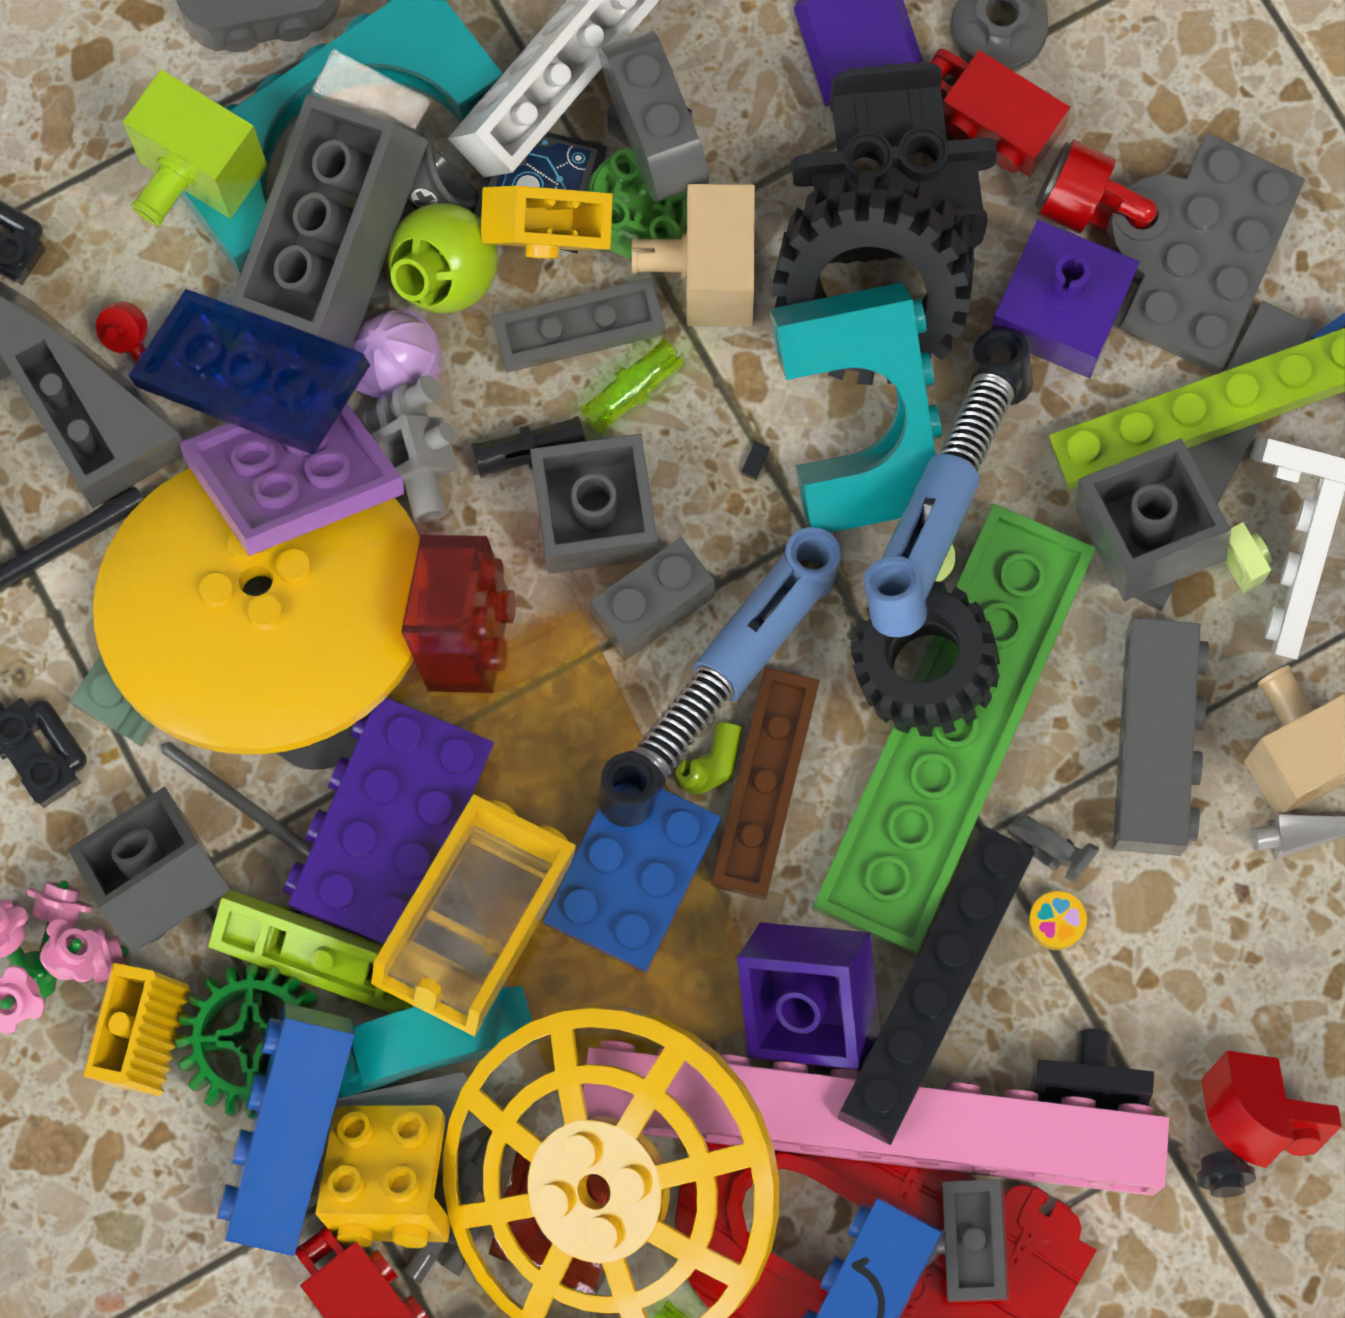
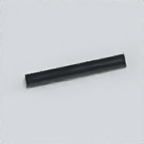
M137 487L0 564L1 589L127 518L143 500Z

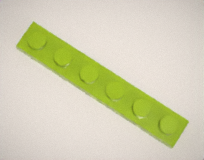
M1345 328L1050 434L1049 442L1068 491L1078 488V480L1082 477L1182 438L1186 447L1190 448L1345 392Z

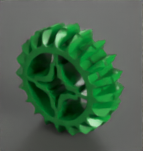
M248 963L246 980L243 981L240 980L237 970L233 966L225 968V977L228 985L223 988L214 978L208 977L204 980V983L213 995L206 1002L195 993L188 997V1001L200 1010L197 1017L189 1014H180L178 1018V1023L193 1030L192 1035H181L174 1040L177 1048L193 1050V1054L185 1056L178 1061V1067L183 1072L200 1070L191 1077L187 1084L193 1092H197L211 1085L204 1098V1103L211 1108L219 1104L226 1095L224 1113L230 1117L237 1115L243 1101L246 1102L247 1106L254 1075L265 1076L270 1055L261 1053L263 1043L257 1044L256 1054H253V1059L248 1056L250 1051L245 1046L241 1045L239 1047L235 1043L241 1042V1039L250 1038L254 1022L259 1026L257 1030L265 1036L267 1021L266 1011L263 1009V996L309 1009L319 1000V996L314 990L304 992L296 998L303 982L295 976L289 977L283 986H280L282 974H280L279 969L275 966L268 970L264 981L261 980L260 967L256 964ZM245 998V1003L241 1004V1014L236 1024L227 1029L216 1030V1033H210L214 1022L222 1011L232 1003ZM209 1051H221L224 1054L239 1056L241 1072L244 1073V1087L228 1083L217 1074L212 1065ZM246 1108L248 1118L253 1120L255 1110Z

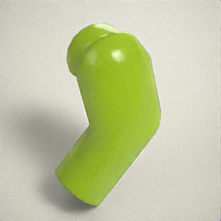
M726 722L715 723L710 751L692 761L684 759L677 765L675 770L676 781L687 793L695 795L705 794L730 780L735 769L742 727Z

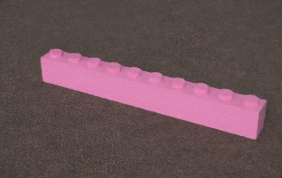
M601 1041L599 1048L588 1047L585 1064L616 1066L646 1077L664 1048H659L657 1055L634 1053L635 1046L629 1043ZM720 1055L744 1082L762 1113L774 1150L1151 1196H1154L1165 1187L1170 1117L1153 1115V1108L1150 1106L1120 1104L1118 1105V1111L1097 1109L1095 1100L1083 1097L1061 1098V1104L1039 1102L1038 1094L1031 1091L1005 1090L1003 1097L981 1095V1087L973 1084L948 1083L946 1084V1090L923 1088L922 1081L892 1144L889 1145L838 1120L840 1111L860 1071L833 1069L831 1070V1076L807 1074L808 1066L799 1063L775 1062L773 1063V1069L750 1067V1059L745 1057ZM685 1061L666 1092L674 1097L692 1117L705 1142L726 1145L744 1143L738 1125L721 1096L698 1070ZM587 1083L582 1086L588 1116H608L621 1119L634 1097L633 1094L608 1085ZM654 1110L642 1133L644 1135L680 1139L662 1114Z

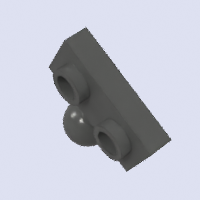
M1001 1179L942 1182L945 1231L927 1265L931 1264L938 1255L946 1254L947 1298L951 1303L1010 1300L1004 1182Z

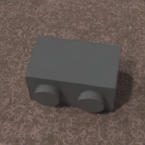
M680 537L590 601L591 616L622 659L626 661L713 599L715 581L683 538Z

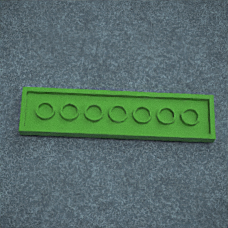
M993 503L956 586L967 593L970 604L976 601L984 611L986 621L990 622L1000 659V664H997L1000 677L998 686L990 688L992 700L986 709L980 705L975 708L977 718L967 725L963 718L955 721L956 731L949 734H944L942 726L932 728V737L920 736L915 727H911L909 733L906 734L896 730L895 725L893 726L813 904V911L858 931L870 932L871 937L917 956L1097 547ZM934 635L913 682L926 683L944 676L950 671L959 654L958 646L947 638Z

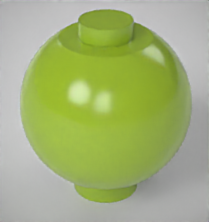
M434 203L420 207L400 222L392 237L388 250V267L391 281L399 295L422 310L437 314H449L465 310L477 303L487 293L495 279L498 267L497 245L482 243L481 218L463 206L451 203Z

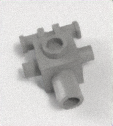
M428 375L418 379L417 384L413 386L409 384L399 386L392 394L389 393L379 398L375 409L366 410L359 416L361 423L401 475L403 488L406 489L416 523L435 521L447 514L438 480L458 469L451 445L455 441L454 429L444 421L443 417L427 416L424 405L434 403L441 397L439 384Z

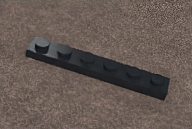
M986 826L983 827L840 1111L838 1120L889 1145L892 1144L1029 867L1035 850Z

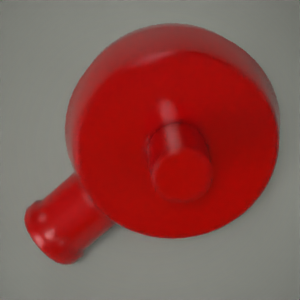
M127 301L114 302L104 307L96 320V333L101 343L107 349L116 353L129 352L137 367H141L152 360V355L149 354L143 345L148 334V322L142 310Z

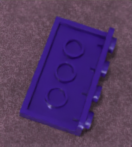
M385 698L368 715L353 725L350 737L358 739L357 745L350 760L340 757L328 785V788L336 791V794L328 812L321 809L317 810L305 839L314 844L305 864L298 861L294 863L283 889V893L291 896L288 903L290 910L299 914L303 912L383 945L473 796L494 746V742L389 698Z

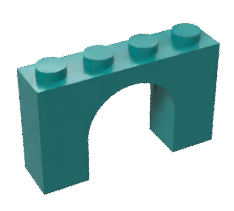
M903 282L769 309L778 363L786 380L846 368H863L883 375L896 388L897 406L894 418L887 431L877 442L857 453L795 465L803 514L808 527L821 528L832 533L901 519L927 462L932 456L936 455L933 439L942 437L941 421L936 404L928 405L926 386L934 385V373L929 353L920 352L918 334L924 333L927 330L924 309L920 298L913 300Z

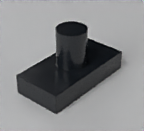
M1084 1029L1077 1033L1075 1063L1037 1060L1031 1080V1092L1038 1094L1039 1102L1061 1104V1098L1063 1097L1089 1098L1096 1101L1097 1109L1118 1111V1105L1120 1104L1148 1106L1153 1095L1154 1071L1110 1067L1112 1035L1100 1029Z

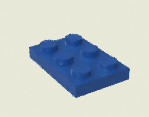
M622 783L615 787L618 793L624 796L633 797L642 792L638 786L631 783ZM661 789L657 794L655 808L651 816L642 824L634 827H619L609 822L602 815L600 808H598L543 919V925L647 974L721 823L722 817L664 789Z

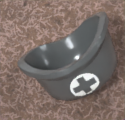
M427 123L423 124L417 135L429 141L407 198L408 203L415 209L434 203H451L467 209L473 208L477 205L479 197L463 172L436 149L432 131Z

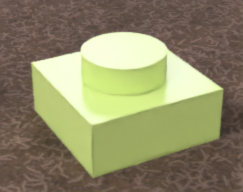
M1244 522L1231 528L1227 558L1224 562L1241 591L1245 594L1264 583L1271 572L1268 564L1272 562V559L1263 539L1257 533L1251 535Z

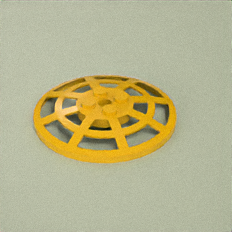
M593 1005L565 1009L534 1020L502 1039L478 1063L462 1087L449 1119L443 1149V1189L448 1218L460 1252L477 1282L509 1317L545 1318L553 1299H556L563 1304L584 1311L607 1314L620 1313L622 1318H648L643 1307L652 1305L674 1292L697 1269L728 1285L720 1299L700 1318H728L742 1305L759 1281L772 1251L779 1219L780 1181L774 1146L765 1121L744 1082L716 1051L690 1031L663 1017L628 1007ZM586 1027L618 1029L649 1038L665 1048L646 1077L611 1065H579L574 1029ZM551 1035L555 1071L543 1075L524 1087L508 1103L505 1109L499 1106L481 1089L488 1076L509 1055L533 1040ZM685 1061L698 1070L721 1096L738 1125L744 1143L709 1152L705 1139L692 1117L674 1097L666 1092ZM582 1084L608 1085L633 1094L634 1097L621 1119L608 1116H588ZM558 1089L565 1125L552 1132L543 1141L519 1123L518 1120L537 1100ZM469 1110L492 1131V1134L487 1144L483 1165L485 1201L462 1204L458 1184V1149L463 1123ZM654 1110L662 1114L676 1131L689 1157L666 1163L663 1162L656 1147L642 1133ZM507 1143L531 1162L528 1175V1193L501 1198L500 1167L503 1151ZM751 1167L754 1184V1215L748 1247L740 1264L708 1248V1245L713 1236L717 1217L718 1187L716 1176ZM590 1174L600 1175L609 1184L611 1195L607 1204L597 1203L589 1196L586 1183ZM696 1181L697 1213L693 1232L688 1237L666 1224L664 1220L669 1206L670 1187ZM535 1217L542 1232L553 1243L541 1268L535 1265L520 1247L510 1229L509 1221ZM492 1225L495 1236L508 1259L533 1284L524 1307L517 1303L492 1275L474 1244L469 1228ZM650 1242L678 1259L675 1265L659 1280L645 1288L636 1290L626 1260L627 1256ZM573 1257L587 1262L602 1263L613 1295L585 1293L562 1284L561 1281Z

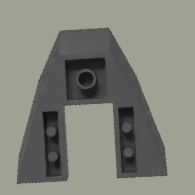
M0 281V380L10 374L14 376L92 508L183 457L180 442L183 440L164 410L34 301Z

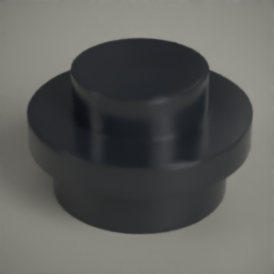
M1231 1151L1216 1152L1204 1156L1201 1159L1202 1170L1196 1175L1198 1186L1210 1190L1212 1196L1219 1198L1239 1196L1245 1193V1186L1250 1185L1256 1180L1255 1168L1248 1165V1162L1239 1158Z

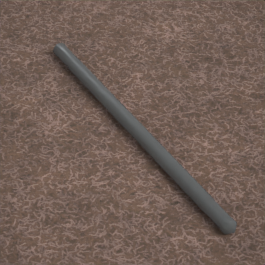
M171 742L161 744L163 755L170 758L189 774L304 858L308 859L313 847L311 844L174 746V744Z

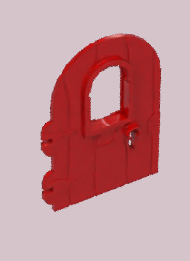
M706 1142L709 1152L734 1146ZM774 1150L778 1170L786 1169L806 1175L858 1207H861L863 1203L873 1207L877 1198L883 1197L943 1230L942 1182L977 1180L967 1173ZM751 1167L716 1176L718 1187L717 1217L713 1236L708 1245V1248L740 1264L747 1250L750 1237L742 1207L746 1192L754 1185ZM696 1181L680 1185L674 1222L675 1229L690 1237L697 1213ZM1020 1185L1012 1187L1004 1195L1010 1300L949 1302L947 1298L946 1254H941L931 1264L926 1266L900 1318H1060L1097 1250L1079 1240L1082 1227L1079 1217L1071 1210L1072 1207L1058 1199L1047 1217L1039 1212L1040 1207L1048 1200L1047 1192L1036 1186ZM771 1252L759 1281L742 1305L728 1318H803L808 1309L818 1313L829 1292L820 1288L821 1281ZM697 1269L688 1278L691 1288L707 1309L720 1299L728 1287L725 1283Z

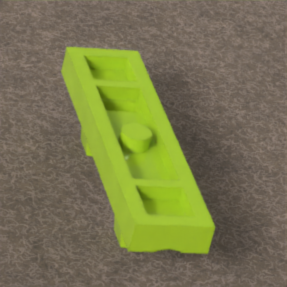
M231 889L221 897L208 945L209 948L267 969L275 966L279 969L280 974L289 977L295 976L302 982L390 1014L415 1007L372 985L373 972L367 980L371 963H374L383 944L305 917L280 903L275 906Z

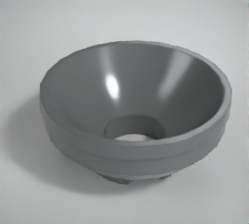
M958 0L953 9L950 22L951 38L954 47L966 62L970 63L978 50L1015 72L1031 64L1045 46L1048 34V14L1042 0ZM996 1H1006L1016 8L1018 18L1008 26H998L988 19L986 9Z

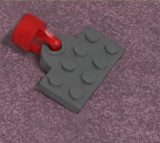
M1207 132L1199 144L1184 179L1168 174L1147 176L1125 188L1110 180L1116 164L1115 158L1075 139L1071 143L1065 142L1035 204V207L1039 208L1037 214L1078 234H1081L1088 224L1108 234L1111 250L1140 261L1134 277L1136 279L1139 278L1140 281L1119 329L1214 374H1219L1224 369L1305 179ZM1152 222L1151 228L1146 229L1148 225Z

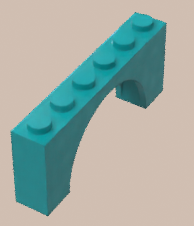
M388 0L386 5L373 14L365 13L353 19L346 26L344 33L329 44L321 43L309 49L300 59V63L283 75L278 73L266 78L257 87L255 94L239 105L230 104L224 107L254 126L268 166L231 219L186 191L181 194V197L239 275H241L267 204V176L272 155L283 133L299 116L306 94L322 99L332 93L350 87L375 84L393 85L419 92L435 100L452 113L461 123L503 74L446 0Z

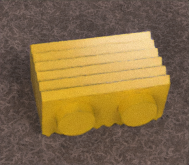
M112 963L82 1076L120 1089L158 1097L165 1091L162 1084L168 1081L165 1073L171 1070L168 1062L173 1059L170 1051L176 1048L173 1040L180 1036L176 1030L181 1026L178 1023V1018L180 1014H185L182 1006L188 1003L185 995L191 992L189 985L153 970Z

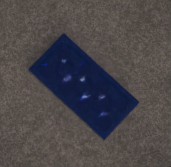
M185 289L128 376L139 389L314 455L369 369L370 364L364 353Z

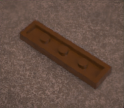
M769 667L764 668L711 887L762 900L767 899L819 687V679Z

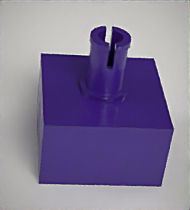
M1037 219L994 315L991 330L1008 328L1018 331L1026 338L1030 354L1091 379L1133 283L1140 261Z
M760 922L737 956L748 1058L859 1069L880 1034L871 933Z

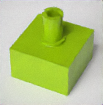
M162 69L159 70L122 122L140 163L155 172L130 206L140 217L157 227L162 225L164 218L184 191L231 219L268 167L252 124Z

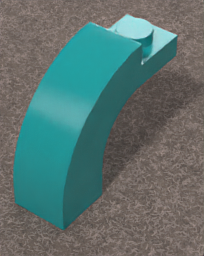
M523 987L501 988L475 1037L417 1007L398 1011L355 1026V1035L338 1098L366 1093L427 1070L483 1059L502 1039L532 1022ZM536 1039V1040H533L532 1042L528 1043L527 1045L532 1044V1043H534V1042H537V1039Z

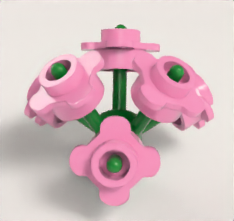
M47 881L44 890L37 888H27L26 895L36 898L32 915L47 921L39 951L25 953L20 946L25 938V923L28 920V913L21 904L13 906L10 899L0 900V958L7 956L13 965L7 968L4 976L0 978V1032L9 1034L14 1032L18 1027V1023L27 1018H39L45 1011L46 997L50 996L56 989L57 979H75L78 982H87L93 977L95 984L108 980L112 963L127 965L125 957L128 955V949L125 946H121L118 935L108 938L105 929L102 927L97 929V933L93 930L82 931L70 927L77 925L80 911L91 913L93 906L78 900L80 890L70 886L66 881H60L59 883Z

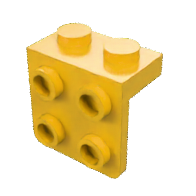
M341 1106L334 1111L315 1214L338 1242L351 1246L357 1241L361 1248L371 1246L372 1242H394L406 1248H423L427 1246V1242H448L451 1224L448 1215L434 1198L446 1124V1116L438 1106Z

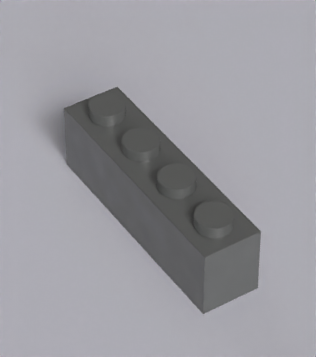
M1132 618L1126 630L1113 850L1181 856L1188 847V841H1197L1200 810L1199 807L1190 806L1191 786L1200 785L1203 753L1201 751H1193L1195 730H1203L1206 714V697L1197 696L1198 675H1206L1209 659V642L1200 641L1201 623Z

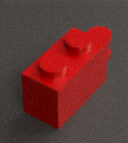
M938 49L929 63L938 65L942 70L941 95L947 132L957 140L975 138L995 139L997 149L995 163L1009 172L1016 173L1020 171L1030 178L1064 130L1071 107L980 50L968 63L948 50ZM947 74L958 79L953 87L943 81Z
M326 1226L296 1248L295 1255L311 1275L300 1287L324 1318H429L412 1294L402 1301L389 1285L398 1276L378 1249L367 1256L356 1241L344 1250ZM334 1250L337 1257L318 1270L314 1264Z

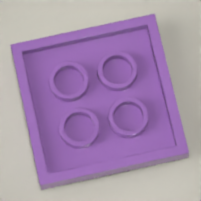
M333 383L180 442L185 462L249 556L404 494L401 475Z

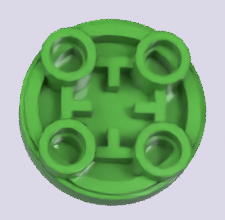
M624 148L616 151L591 175L585 191L613 194L610 250L614 253L632 259V237H638V239H682V234H686L688 191L655 202L647 190L632 150Z

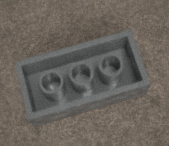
M306 94L230 304L352 349L429 140L396 123Z

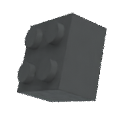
M642 434L530 449L548 574L649 560L658 553V540Z
M1182 438L1078 480L1076 511L1093 544L1097 547L1096 549L1123 601L1226 561L1231 528Z
M165 786L68 848L99 909L132 954L148 943L159 940L168 930L194 913L210 907L216 899L230 891L229 886L197 832Z

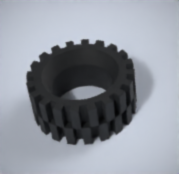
M876 171L860 172L858 186L850 187L844 175L831 180L828 197L819 188L814 190L806 198L804 211L797 207L790 217L787 232L784 231L773 279L772 296H777L774 308L827 298L828 296L820 280V273L837 255L859 247L888 249L907 259L918 270L925 283L927 293L921 302L927 330L924 333L918 334L920 352H928L930 359L933 353L942 361L951 352L953 336L960 339L965 328L966 316L970 308L975 262L974 248H968L970 233L965 222L962 221L954 225L956 208L946 198L935 207L932 204L934 188L920 181L915 192L904 189L906 175L893 172L890 175L889 185L876 184ZM846 368L859 372L857 384L873 385L874 373L877 372L863 368ZM846 369L830 371L828 375L843 380ZM887 379V383L892 384V382Z

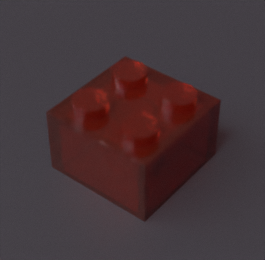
M421 535L401 632L427 691L494 693L497 671H504L507 663V644L504 638L506 623H513L516 614V597L514 591L508 590L505 584L503 562L500 558H495L487 536Z

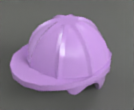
M388 310L364 318L353 348L350 349L340 345L337 351V367L344 382L359 393L375 399H379L389 393L392 394L396 388L403 384L413 386L417 384L418 379L425 375L431 376L438 382L442 372L443 356L436 332L425 317L410 310Z

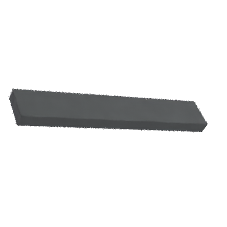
M1263 300L1226 371L1302 344L1312 324ZM1261 422L1187 448L1217 504L1222 498ZM1178 580L1134 598L1162 611Z

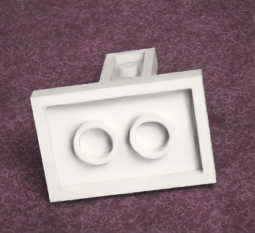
M1255 438L1249 460L1275 466L1273 477L1295 483L1299 482L1301 473L1319 478L1313 499L1303 498L1297 516L1295 530L1304 532L1298 554L1289 551L1283 566L1280 584L1288 586L1283 608L1273 606L1265 632V639L1273 640L1271 647L1273 653L1297 660L1345 492V459L1272 439Z

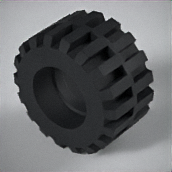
M938 581L934 582L926 599L927 618L919 630L903 637H888L879 633L873 627L871 618L868 621L859 619L855 627L858 641H853L851 644V655L855 662V665L852 666L865 699L869 706L874 707L877 716L885 723L892 720L896 730L908 734L910 728L915 727L920 736L932 737L933 727L942 726L944 734H949L956 731L955 721L963 718L967 725L977 718L975 708L980 705L986 709L992 700L990 688L998 686L1000 677L997 664H1000L999 652L990 622L986 621L983 609L976 601L970 604L966 592L955 587L951 594L947 593L945 583ZM867 607L866 610L870 617L869 608ZM927 635L941 636L958 646L959 654L955 664L950 671L937 680L916 683L905 680L894 672V663L901 649L918 637Z

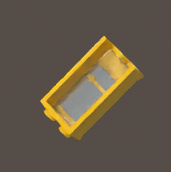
M473 794L375 958L371 984L475 1037L482 1026L485 1016L560 887L572 863L576 845L569 842L560 831L546 825L537 826L517 816L511 807L501 801H487Z

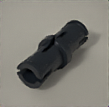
M576 416L570 420L532 430L530 425L519 427L520 433L479 444L473 443L472 448L480 478H484L486 475L528 465L530 470L533 469L530 449L585 442L586 440L580 418Z

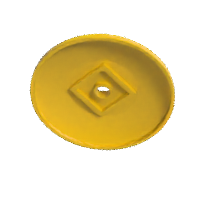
M188 468L161 484L145 497L128 515L114 535L100 565L95 584L93 600L94 630L103 662L117 689L143 718L161 731L188 744L216 752L240 755L285 752L309 746L349 728L384 701L399 684L410 668L426 631L431 600L430 574L423 544L416 527L407 512L395 498L249 556L192 470ZM265 576L273 581L270 589L262 595L251 596L243 592L245 584L254 577Z

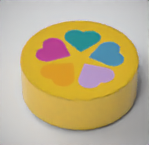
M1052 891L1042 895L1034 903L1029 913L1028 926L1034 940L1044 948L1065 950L1075 945L1084 934L1087 926V914L1083 904L1074 895L1064 891Z

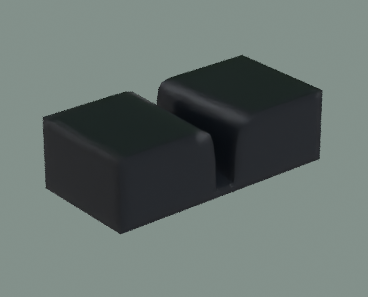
M755 441L741 475L757 481L770 447Z

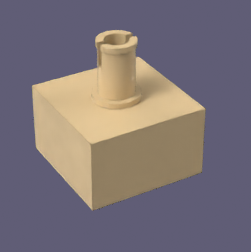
M688 184L687 234H682V239H638V237H632V273L681 272V278H687V326L752 327L755 185Z
M1289 665L1270 673L1257 683L1259 688L1263 690L1283 726L1261 738L1244 760L1276 817L1277 813L1290 814L1345 784V694L1321 707L1313 709L1293 676Z

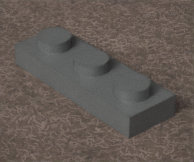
M652 277L492 315L506 373L666 335L665 324Z

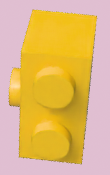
M528 186L483 187L481 241L483 244L526 247L525 257L559 259V249L610 250L613 194Z

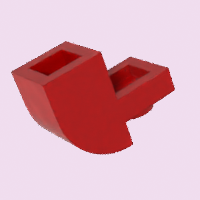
M1227 1050L1201 1079L1207 1117L1215 1134L1231 1152L1253 1165L1267 1168L1283 1150L1295 1156L1315 1155L1342 1127L1338 1106L1286 1098L1279 1058Z

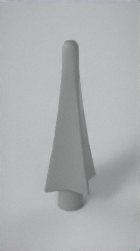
M1277 813L1276 820H1268L1269 826L1253 828L1251 831L1254 849L1259 851L1274 848L1275 859H1279L1345 838V816Z

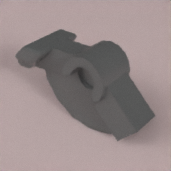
M1022 811L1008 829V834L1025 846L1035 850L1034 857L1048 868L1057 870L1060 865L1068 867L1065 878L1072 882L1078 881L1099 852V847L1090 843L1085 845L1083 849L1075 847L1070 839L1065 841L1050 827H1045Z

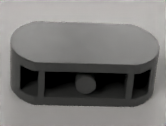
M341 0L176 1L187 30L202 46L213 51L245 52L255 48L261 42L276 39L287 42L298 41L308 37L311 32L323 30L335 17Z
M649 30L599 48L600 62L609 94L652 199L657 202L688 191V184L709 183L707 163L699 136L660 39L655 31Z

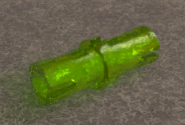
M662 338L659 340L656 346L628 369L623 366L614 372L616 378L585 405H581L578 408L583 417L588 418L586 421L599 435H603L605 430L636 404L643 407L650 401L648 394L678 369H682L685 366L682 357L676 356L678 352L666 339Z

